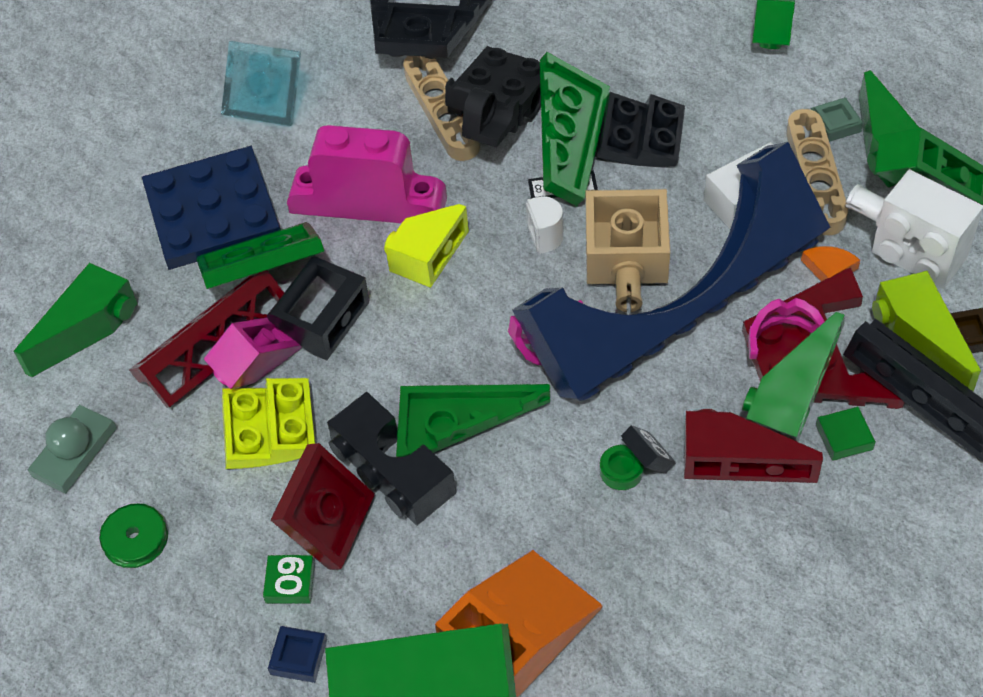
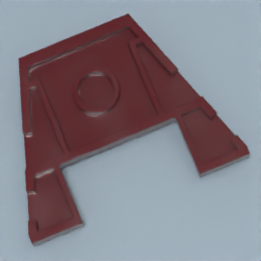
M848 268L784 300V302L788 303L795 298L805 300L820 312L824 321H826L825 313L861 307L863 295L852 269ZM801 311L791 314L801 316L815 324L808 315ZM773 312L772 314L767 316V318L770 316L779 315V313ZM757 315L743 321L742 333L747 347L750 326H752ZM786 323L774 325L764 330L757 339V347L759 348L757 359H752L759 380L761 381L765 374L811 333L802 327ZM837 344L814 400V403H822V399L847 400L848 405L864 407L866 402L887 403V408L890 409L903 408L905 403L868 373L849 375Z

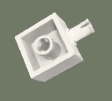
M910 169L886 198L857 184L850 192L846 200L847 204L845 205L846 208L853 209L876 221L877 231L872 253L880 256L886 262L893 263L913 274L928 271L934 284L943 290L968 258L983 211V205Z

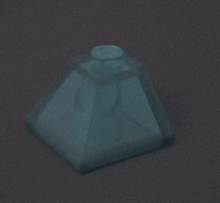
M229 41L221 115L293 126L301 51L251 42Z

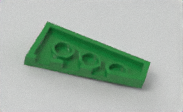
M546 52L540 59L543 189L578 206L585 199L610 86L553 54Z

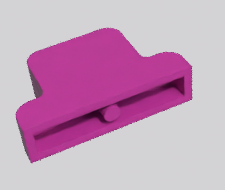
M326 125L317 130L308 165L299 167L295 172L287 205L291 214L402 223L405 218L445 208L447 191L446 185L440 179L415 173L410 141L404 134L392 130Z

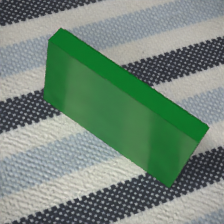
M304 222L197 256L196 260L206 289L324 252L321 238L310 223Z

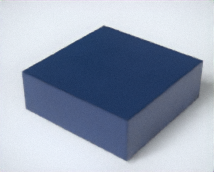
M280 626L267 668L269 674L315 683L327 643L326 634Z

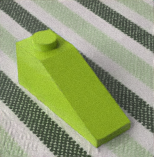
M928 271L880 282L876 300L872 303L874 318L970 390L974 391L981 369Z

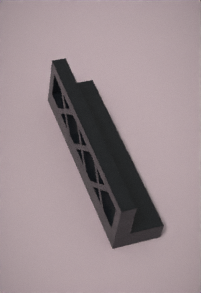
M876 318L871 324L865 321L855 331L843 355L983 461V399Z

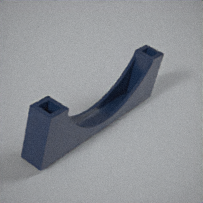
M789 142L765 146L736 165L741 174L735 217L729 235L720 254L708 272L681 297L648 312L624 315L606 312L580 303L568 297L563 287L545 288L512 309L559 397L578 399V401L592 397L599 392V384L610 377L617 378L626 374L633 368V361L642 355L649 356L660 351L665 346L664 340L674 333L679 335L691 330L697 325L695 319L705 312L713 313L728 304L727 298L736 291L740 293L751 289L759 283L757 277L766 271L772 272L782 268L789 262L788 256L796 251L807 250L819 242L818 236L831 227Z

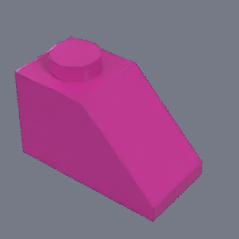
M268 318L232 323L205 356L204 360L213 369L216 379L230 389L254 384L298 352L302 346L272 324Z

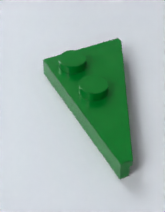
M550 384L400 386L396 457L408 456L423 444L434 453L550 403Z

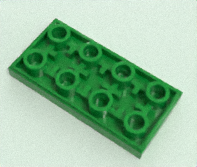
M501 623L325 648L329 697H516L508 624Z

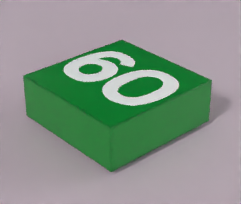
M268 555L263 591L265 603L311 604L315 567L313 556Z

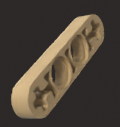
M407 56L403 63L406 81L448 155L458 161H466L476 157L480 150V142L462 137L463 114L461 116L457 115L456 119L448 122L439 119L441 115L450 112H447L448 106L445 105V86L448 79L437 60L428 59L423 56ZM419 68H422L423 71H426L427 76L422 77V73L419 70ZM430 89H440L444 91L441 95L436 97H429L425 95V93ZM460 132L461 138L466 144L456 141L457 133Z
M796 110L788 118L787 140L822 211L824 205L829 204L828 210L832 218H828L826 213L824 215L831 228L822 234L835 235L840 233L846 225L848 208L845 207L847 204L823 119L813 110ZM803 126H805L806 130L810 131V135L805 138ZM806 152H816L822 156V159L810 161L804 158L803 154ZM817 180L825 181L831 188L817 190L810 183Z

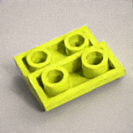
M266 378L265 388H222L221 399L226 469L261 467L300 459L306 445L315 444L309 378Z

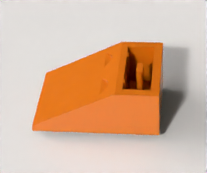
M532 550L467 591L435 623L437 633L501 623L508 624L516 697H519L602 609L603 605Z

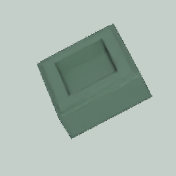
M846 97L811 108L823 119L829 142L862 132L863 122Z

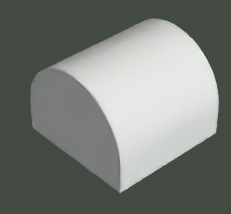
M545 196L528 199L526 203L527 227L537 252L542 254L555 250L563 241V210L560 203L553 198Z

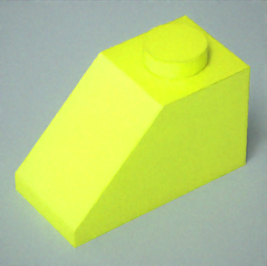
M456 204L405 218L397 231H392L385 242L384 251L387 255L389 271L431 288L469 232L466 206Z

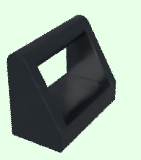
M311 257L267 314V318L310 353L327 361L369 304L366 277L318 257ZM317 276H319L337 292L313 324L289 313Z

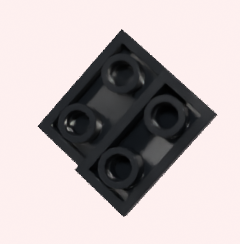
M610 92L607 97L600 129L596 157L635 166H676L679 160L685 105L650 94L647 101L643 103Z

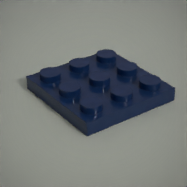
M252 145L142 176L168 270L197 262V256L280 230Z

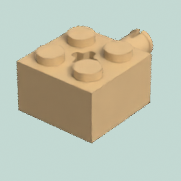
M667 189L586 191L587 284H616L615 305L616 308L623 312H627L626 300L628 297L631 301V312L637 311L642 307L641 283H668L670 240Z

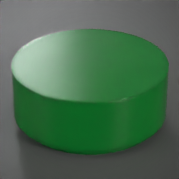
M627 445L612 446L602 454L600 458V477L610 488L629 490L638 485L642 480L644 465Z

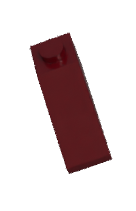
M713 409L686 411L684 426V479L818 483L823 462L822 452L731 412H717Z

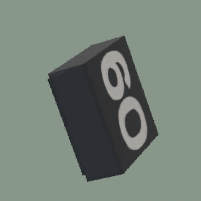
M631 425L621 435V440L645 468L660 473H667L676 464L675 460L650 432Z

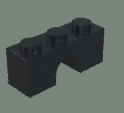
M367 391L327 422L331 436L328 444L333 453L342 462L349 460L357 468L358 476L368 488L373 490L377 487L385 495L388 506L397 516L403 517L406 515L418 526L456 494L453 471L424 444L405 457H391L385 454L397 442L396 420Z

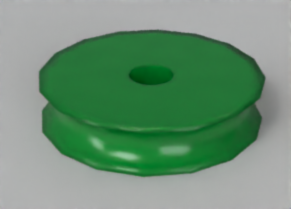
M128 504L118 508L106 518L101 526L99 540L102 550L113 564L123 568H138L151 563L161 554L167 544L168 530L162 515L154 507L146 504ZM133 533H138L136 537L129 538Z

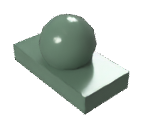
M80 404L70 417L55 420L50 424L45 433L46 447L27 469L31 477L66 494L117 429L114 421Z

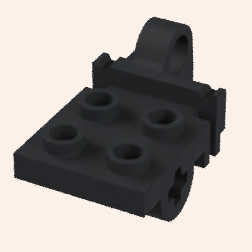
M487 46L456 81L450 78L445 86V105L448 106L447 112L459 116L463 114L462 137L497 148L509 132L516 133L518 131V126L523 125L524 117L535 118L541 108L540 62L534 58H525L506 52L501 48Z

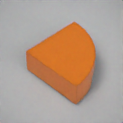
M830 246L807 249L802 252L801 261L820 281L830 278L844 269L851 268L854 272L859 269L860 259L844 249Z

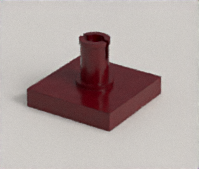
M320 443L307 444L270 521L327 569H342L375 493Z

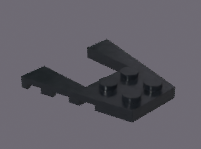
M370 0L375 54H388L392 57L404 55L423 56L428 59L448 58L492 0H460L459 6L396 3L394 0Z

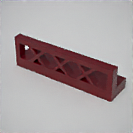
M268 270L249 275L135 364L129 371L139 383L147 382L166 408L171 407L213 373V369L208 364L192 363L193 345L200 340L215 342L216 344L224 334L225 320L231 315L246 317V321L267 318V314L254 313L256 295L267 288L275 300L278 301L284 294V291ZM248 303L247 312L239 311L241 307ZM217 327L216 337L207 335ZM185 352L184 362L174 361ZM167 366L183 367L182 385L169 394L155 375ZM191 369L200 370L190 378Z

